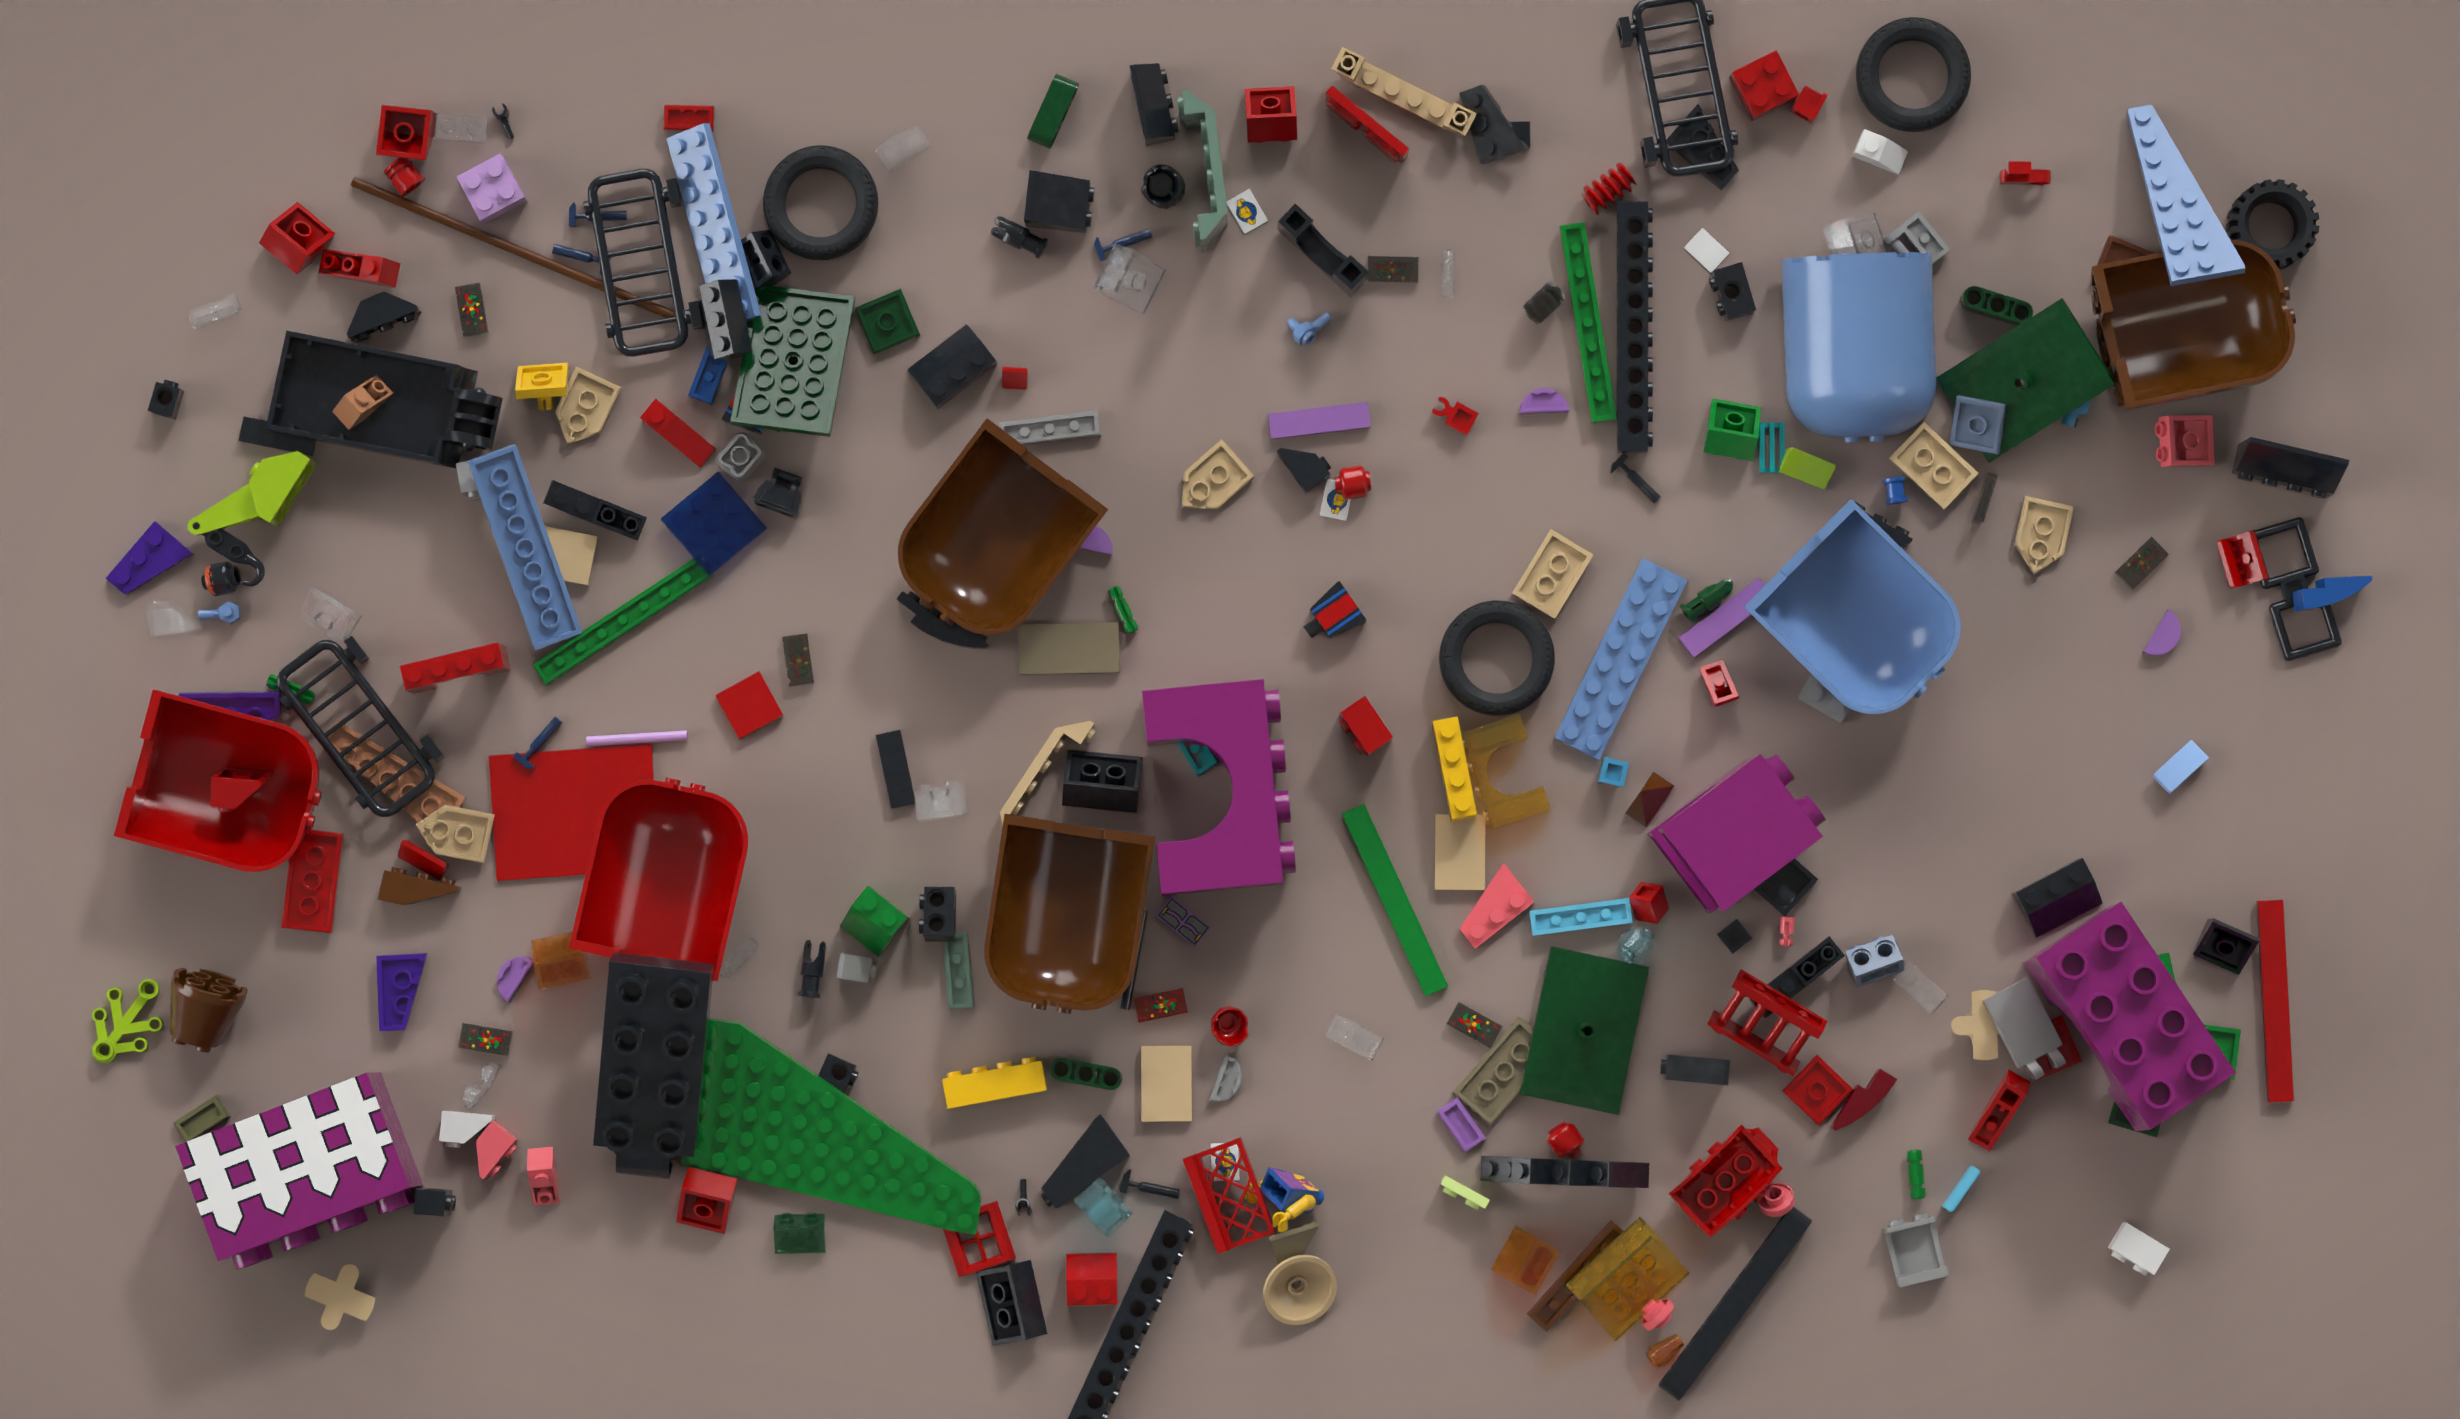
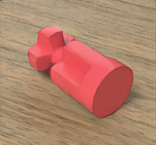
M1780 917V933L1783 934V938L1779 939L1781 946L1793 945V940L1789 938L1791 934H1794V917Z

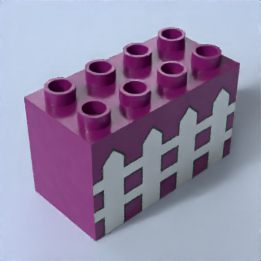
M381 1072L361 1074L175 1146L217 1260L221 1261L232 1258L236 1270L273 1258L269 1244L279 1240L284 1251L321 1239L316 1226L328 1222L332 1233L368 1221L364 1208L375 1203L380 1215L411 1205L415 1202L411 1190L423 1185Z

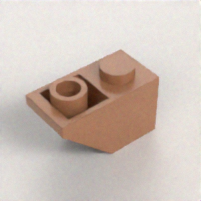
M375 375L345 394L332 412L350 430L369 417L392 396L393 392Z

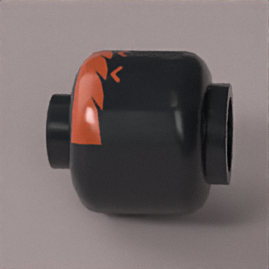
M224 561L208 565L204 575L201 577L203 588L205 590L208 589L211 595L221 596L237 590L238 585L241 583V575L237 566Z

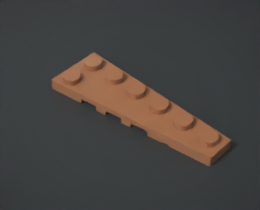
M336 720L333 726H335L340 721ZM344 724L328 736V739L340 753L363 735ZM367 738L343 756V758L358 771L386 749ZM390 752L363 772L362 775L378 787L409 763ZM413 766L381 791L396 802L421 783L425 778V773ZM434 779L433 785L405 806L403 810L417 822H420L444 805L461 808L466 797Z

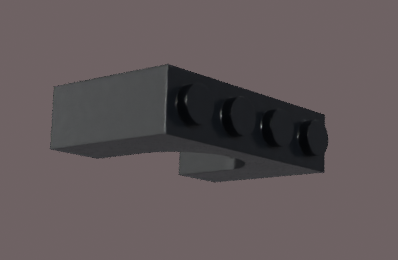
M1294 204L1278 221L1277 230L1351 297L1366 282L1369 271L1353 256L1346 257L1329 243L1313 225L1314 220L1297 204Z

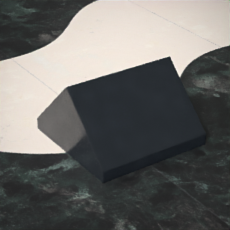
M2214 918L2207 919L2193 955L2239 975L2259 943L2260 938Z

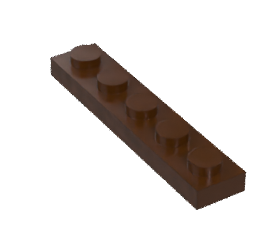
M1610 1220L1527 1312V1315L1547 1332L1631 1237Z

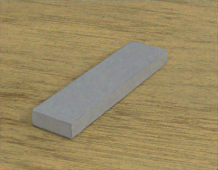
M1098 410L998 422L1002 430L1022 445L1101 436Z

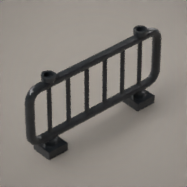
M1703 0L1639 1L1632 11L1633 23L1630 24L1629 16L1618 18L1616 27L1621 48L1630 47L1633 38H1636L1657 141L1654 144L1653 136L1642 139L1640 147L1644 167H1654L1657 158H1660L1663 169L1675 177L1727 168L1733 161V145H1738V135L1736 130L1730 131L1709 28L1710 25H1714L1712 10L1706 11ZM1690 2L1695 6L1697 18L1643 26L1642 12L1645 9ZM1698 22L1701 42L1648 50L1645 31ZM1703 46L1706 66L1653 74L1649 55ZM1708 70L1711 90L1658 98L1654 79ZM1713 94L1716 114L1668 122L1662 121L1659 103ZM1718 118L1721 138L1674 146L1667 145L1664 127ZM1723 143L1724 157L1720 160L1676 167L1671 163L1669 151Z
M636 169L599 176L588 187V201H583L586 216H591L609 312L610 323L605 324L608 339L613 338L616 349L627 357H636L680 348L687 340L688 324H692L693 330L703 329L699 302H688L689 309H684L665 202L670 201L671 208L681 207L676 178L666 180L667 187H662L660 177L650 169ZM643 178L651 181L652 195L599 204L597 191L603 185ZM655 199L658 219L603 228L601 208ZM659 224L662 243L608 253L605 233ZM660 248L664 249L667 268L612 277L610 257ZM668 272L671 292L617 302L613 282ZM672 297L676 317L621 326L618 306ZM677 321L678 336L673 340L629 347L624 343L622 331Z
M352 636L344 641L348 647L345 650L335 641H319L279 672L277 687L283 695L279 700L288 711L293 708L359 794L355 799L363 809L368 807L377 816L390 817L398 813L433 785L435 771L429 760L433 758L438 763L445 757L428 734L419 740L423 745L422 748L419 749L353 663L357 659L362 665L369 658ZM323 650H331L339 661L296 693H293L287 684V678ZM342 664L354 680L309 713L297 697ZM357 684L369 700L324 733L312 717ZM373 704L384 720L339 753L328 739V736ZM388 724L399 740L354 773L343 756ZM403 744L414 760L373 791L369 792L358 776L399 745ZM418 763L425 773L424 780L392 805L381 807L373 796Z

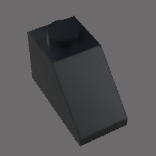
M1286 448L1277 450L1278 456L1305 494L1330 477L1328 470L1331 469V466L1323 456L1319 458L1315 453Z

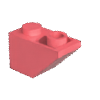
M491 1121L476 1140L479 1176L482 1179H487L488 1176L493 1178L502 1167L499 1165L504 1157L509 1158L517 1149L515 1143L518 1139L496 1121Z
M553 1147L528 1149L527 1173L534 1206L559 1203L557 1166Z

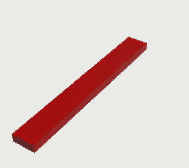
M2283 900L2257 901L2267 1102L2294 1101Z

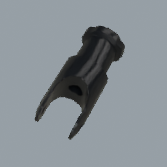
M998 216L995 218V224L999 227L991 229V234L994 237L1019 250L1023 248L1035 254V257L1038 259L1041 257L1049 239H1042L1030 233L1029 229L1004 217Z
M807 940L804 945L800 973L803 976L802 985L798 996L820 998L818 990L820 978L823 977L826 943L824 941L820 943L818 956L812 962V944L810 940Z

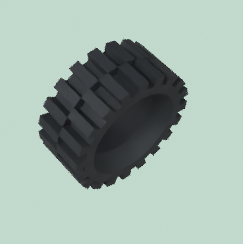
M2269 179L2264 180L2260 184L2252 185L2234 201L2233 207L2227 215L2229 222L2226 224V231L2230 232V240L2248 242L2265 251L2281 270L2304 257L2309 252L2310 247L2314 245L2316 241L2315 235L2319 233L2320 227L2316 225V221L2319 220V213H2314L2313 207L2316 206L2314 201H2308L2306 198L2308 193L2304 189L2301 192L2296 189L2297 184L2291 182L2288 185L2284 184L2285 180L2278 179L2272 182ZM2264 203H2275L2290 213L2294 222V234L2287 246L2280 249H2268L2259 245L2252 238L2249 231V217L2256 206Z

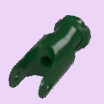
M1725 578L1717 584L1707 586L1698 592L1697 597L1689 603L1680 605V609L1686 618L1694 624L1696 622L1695 619L1706 611L1710 612L1719 606L1724 597L1732 591V580Z

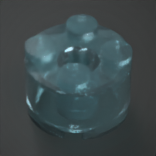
M1101 1177L1074 1199L1079 1208L1084 1210L1087 1217L1106 1237H1109L1133 1214L1125 1202L1112 1191L1110 1186Z

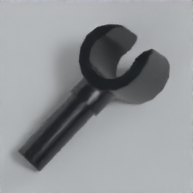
M502 103L504 107L502 114L498 115L494 107L492 112L495 118L501 121L510 140L514 138L507 119L509 111L505 104Z
M1020 1179V1199L1015 1204L1018 1216H1020V1209L1023 1207H1027L1028 1216L1032 1213L1030 1202L1027 1199L1026 1179Z

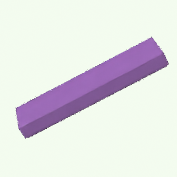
M1368 402L1268 414L1271 440L1370 428Z
M1760 578L1756 579L1679 637V640L1693 658L1751 615L1744 606L1764 586Z

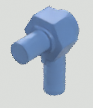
M1325 312L1313 323L1305 322L1300 324L1294 318H1290L1286 325L1294 331L1293 340L1299 345L1305 344L1307 346L1314 341L1316 337L1315 332L1319 331L1332 319Z
M229 601L220 606L219 609L198 610L199 620L221 619L229 624H233L241 618L240 607Z

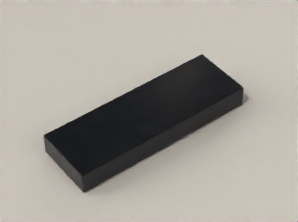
M243 416L238 441L289 452L298 451L309 456L314 455L315 440L270 432L266 429L267 421Z
M901 730L877 734L876 739L891 809L916 804Z

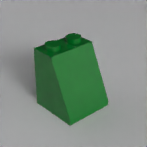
M867 885L851 905L840 927L877 957H880L910 918L875 889Z

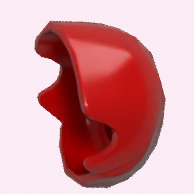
M1232 1006L1223 1007L1211 1019V1032L1222 1045L1229 1047L1237 1046L1249 1035V1021L1239 1008Z

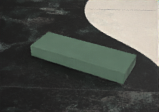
M956 933L955 942H943L949 1010L974 1007L968 933Z

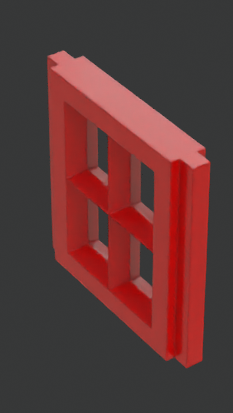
M998 1201L980 1207L979 1216L988 1215L993 1232L980 1236L977 1229V1234H974L975 1238L962 1242L959 1232L943 1229L959 1277L1016 1259ZM995 1236L1000 1255L987 1259L982 1240ZM977 1242L982 1261L969 1265L964 1246Z

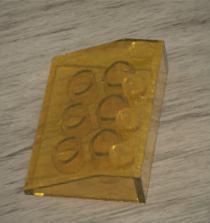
M1639 1217L1566 1284V1287L1605 1331L1617 1341L1642 1318L1644 1313L1642 1309L1651 1299L1655 1301L1662 1299L1689 1272L1656 1232Z

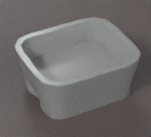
M738 433L718 455L717 464L731 478L738 482H743L748 479L766 456L765 449L750 435Z

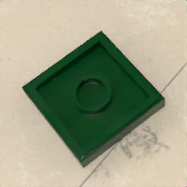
M901 289L855 307L874 354L920 336Z

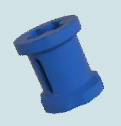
M1905 476L1882 480L1883 484L1886 485L1888 496L1886 505L1908 502L1903 486Z

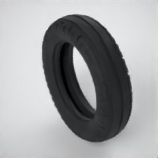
M1901 18L1885 24L1866 41L1857 61L1856 83L1861 100L1876 119L1900 131L1921 132L1944 124L1958 112L1969 92L1971 66L1963 44L1948 28L1926 18ZM1904 41H1921L1931 45L1942 55L1948 69V83L1944 94L1939 100L1924 108L1910 109L1897 105L1887 97L1880 85L1879 65L1883 55L1892 46Z
M809 146L789 154L772 171L764 190V216L773 236L790 252L812 260L835 259L856 249L871 232L878 212V193L870 172L855 156L845 150L832 146ZM819 168L830 169L843 175L851 183L856 196L855 212L848 225L840 232L827 237H813L802 233L793 226L786 212V196L791 184L801 174Z
M1492 600L1467 608L1451 622L1441 642L1439 664L1447 688L1461 704L1481 714L1503 716L1529 707L1543 694L1553 674L1555 652L1547 628L1534 613L1513 602ZM1503 623L1519 630L1530 644L1532 650L1530 673L1526 680L1512 691L1506 693L1483 691L1468 679L1463 670L1461 660L1463 645L1474 630L1486 624Z

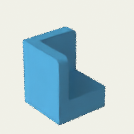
M1604 757L1597 783H1606L1623 788L1629 763Z

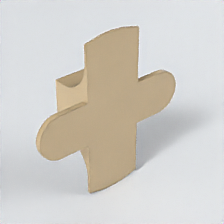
M1978 990L1971 992L1972 1004L1970 1013L1967 1016H1957L1951 1022V1030L1955 1034L1967 1035V1037L1971 1038L1973 1059L1992 1060L1998 1058L1997 1034L1999 1032L1983 1003L1984 999L1996 994V991Z
M353 1264L343 1266L337 1280L313 1273L307 1283L304 1296L326 1305L321 1317V1324L327 1330L336 1329L344 1313L367 1321L373 1311L376 1298L355 1288L359 1277V1269Z

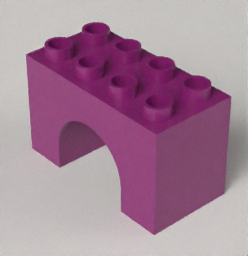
M1264 679L1142 691L1148 746L1186 743L1204 748L1206 744L1209 751L1216 755L1226 767L1233 787L1230 808L1222 822L1212 831L1195 839L1156 843L1162 896L1282 885L1283 874L1295 873L1296 864L1293 841L1279 842L1278 824L1291 822L1288 790L1275 792L1273 781L1274 773L1286 772L1284 741H1270L1268 723L1281 722L1279 690L1265 691Z
M1761 754L1742 761L1647 833L1707 913H1712L1716 909L1719 912H1724L1823 837L1816 827L1826 821L1824 815L1809 796L1794 799L1785 786L1795 778L1778 755L1764 759Z
M2122 902L2105 908L2023 962V965L2049 1004H2056L2061 1008L2090 1046L2110 1081L2111 1087L2107 1089L2134 1131L2151 1130L2236 1074Z

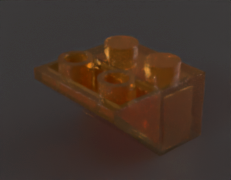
M572 931L531 940L533 963L539 989L543 990L592 979L586 952L569 949Z
M1515 1225L1491 1270L1536 1296L1561 1251Z

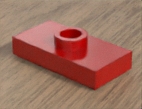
M664 105L663 130L686 131L700 124L710 123L711 131L714 132L715 107Z

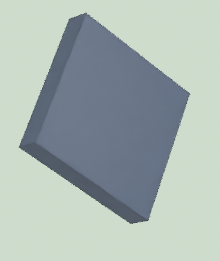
M1958 395L1956 397L1949 445L1999 454L2007 404Z

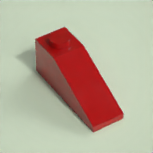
M656 398L640 417L644 423L699 468L716 450L714 446Z
M2008 1069L1969 1135L1968 1140L1990 1152L2026 1097L2030 1081Z

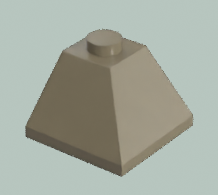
M1317 1220L1289 1228L1285 1232L1269 1235L1278 1264L1290 1257L1304 1255L1319 1227Z

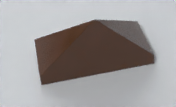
M1653 772L1625 814L1647 827L1674 785Z

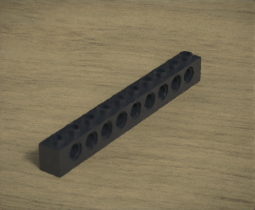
M1648 201L1617 202V453H1647L1648 447H1653V432H1648V422H1653V407H1648V397H1653V382H1648V372H1653V357H1648V347H1653V332H1648V322H1653V307H1648V298L1653 297V283L1648 282V273L1653 272V258H1648V248L1653 247V233H1648V223L1653 222V208H1648ZM1638 222L1642 227V231L1638 234H1633L1629 231L1628 224ZM1634 246L1638 247L1642 252V256L1633 259L1629 256L1628 249ZM1636 271L1640 273L1642 281L1637 284L1631 283L1628 279V274ZM1632 296L1639 297L1642 306L1637 309L1631 308L1628 304V299ZM1632 321H1637L1641 324L1642 331L1634 334L1629 331L1628 324ZM1631 346L1639 347L1642 351L1641 357L1636 359L1630 357L1628 349ZM1631 371L1639 372L1642 376L1641 382L1636 384L1630 382L1628 374ZM1638 396L1642 401L1641 407L1636 409L1630 407L1628 398ZM1638 421L1642 426L1641 432L1636 434L1630 432L1628 423Z
M1164 1210L1068 1419H1080L1082 1417L1107 1419L1109 1413L1105 1412L1108 1403L1114 1404L1120 1390L1116 1389L1119 1379L1125 1380L1130 1370V1367L1126 1364L1130 1356L1136 1357L1141 1346L1137 1342L1141 1333L1146 1335L1152 1322L1148 1320L1151 1310L1157 1311L1162 1301V1298L1158 1295L1162 1287L1168 1288L1173 1277L1169 1271L1173 1264L1178 1266L1184 1253L1180 1251L1183 1241L1188 1243L1194 1232V1229L1190 1227L1191 1221ZM1173 1233L1176 1235L1177 1244L1174 1247H1167L1163 1244V1236L1165 1234ZM1156 1256H1162L1166 1259L1167 1265L1163 1270H1156L1152 1266V1260ZM1146 1279L1153 1280L1156 1283L1155 1291L1145 1293L1141 1288L1142 1282ZM1135 1302H1141L1145 1306V1313L1141 1316L1133 1315L1131 1305ZM1124 1325H1130L1134 1328L1135 1335L1131 1339H1124L1121 1336L1120 1329ZM1114 1348L1121 1349L1124 1353L1123 1360L1120 1362L1112 1361L1109 1356L1110 1351ZM1103 1371L1110 1372L1113 1375V1382L1109 1385L1101 1384L1099 1374ZM1097 1394L1101 1396L1103 1404L1099 1408H1092L1089 1405L1088 1398L1091 1395Z

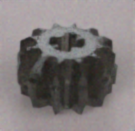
M1547 282L1523 305V310L1530 320L1539 324L1565 301L1566 296L1553 282Z

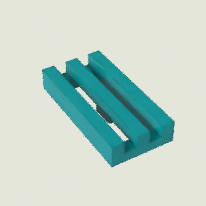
M1760 422L1759 473H1779L1778 471L1785 454L1784 422ZM1764 428H1769V468H1765ZM1775 428H1779V468H1775Z

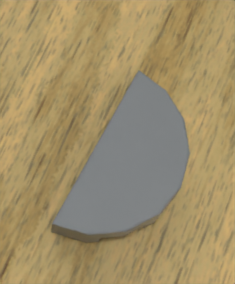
M1225 1053L1209 1101L1220 1102L1228 1100L1237 1093L1241 1086L1242 1072L1240 1065L1235 1058Z

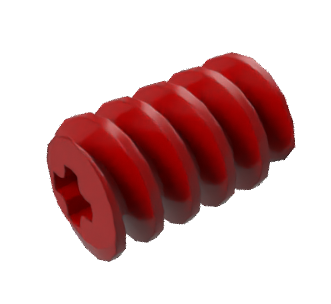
M1622 163L1616 164L1617 171L1612 168L1608 170L1609 177L1605 174L1600 175L1601 183L1593 180L1591 182L1593 189L1587 185L1583 188L1584 194L1581 193V195L1597 216L1599 215L1598 206L1607 210V200L1615 204L1614 195L1624 198L1623 189L1631 193V183L1637 186L1634 178Z

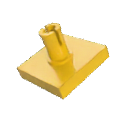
M568 363L518 366L515 387L516 399L537 398L538 410L544 411L545 403L546 410H551L554 407L552 397L567 396Z

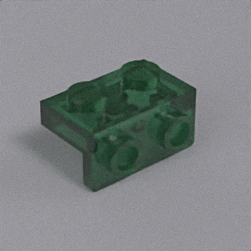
M810 1212L807 1214L783 1213L775 1215L773 1227L775 1254L826 1253L825 1214Z

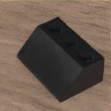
M1159 63L1129 65L1146 146L1175 140L1174 133L1179 132L1176 118H1171L1169 109L1174 108L1171 93H1165L1164 85L1168 84L1166 70H1161Z
M737 279L715 280L700 285L697 290V297L712 365L753 353Z
M966 324L907 370L936 408L939 409L997 365V361Z
M1068 750L1062 806L1137 813L1143 757Z
M2079 858L2012 893L2035 938L2103 903L2096 882L2083 858Z
M1031 1260L976 1272L992 1346L1048 1334Z

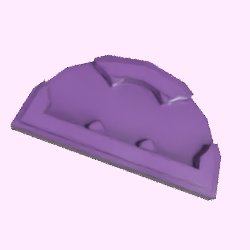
M1539 388L1525 396L1520 405L1519 414L1569 412V407L1563 396L1554 389Z
M1099 527L1093 529L1079 548L1112 555L1111 540Z
M2167 609L2142 653L2151 656L2163 655L2176 646L2181 635V628L2177 616L2171 610Z
M515 957L508 960L500 968L497 975V987L500 995L508 1003L536 960L529 957Z

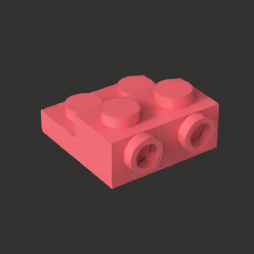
M2168 415L2158 418L2159 422L2155 425V434L2160 438V447L2157 448L2156 458L2161 462V467L2215 465L2212 415Z

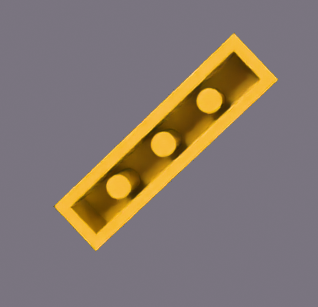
M1458 716L1435 720L1432 723V729L1451 823L1476 819L1477 811Z
M1035 1056L1021 1059L1022 1064L1012 1066L1011 1061L996 1064L997 1069L987 1070L986 1066L971 1068V1074L962 1075V1070L947 1073V1078L942 1079L947 1109L1046 1091L1047 1084L1042 1060L1037 1061Z

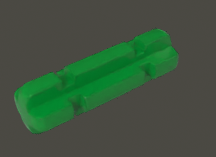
M1115 586L1109 589V597L1114 601V608L1120 621L1124 623L1125 632L1131 634L1137 631L1138 625L1132 619L1133 614L1126 599L1122 597L1123 592L1121 588Z
M271 674L268 677L266 686L273 690L278 689V676ZM287 680V684L293 693L302 688V686ZM308 689L297 698H300L306 704H311L315 693Z
M1919 1149L1907 1151V1161H1910L1908 1172L1909 1184L1912 1185V1189H1910L1912 1199H1923L1926 1196L1925 1188H1922V1184H1925L1923 1164H1920V1160H1923L1922 1151Z

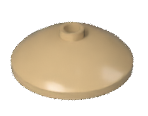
M1298 1255L1290 1257L1279 1263L1268 1275L1263 1288L1265 1306L1269 1313L1282 1323L1289 1325L1310 1323L1321 1317L1332 1305L1337 1292L1336 1276L1331 1267L1324 1260L1316 1256Z

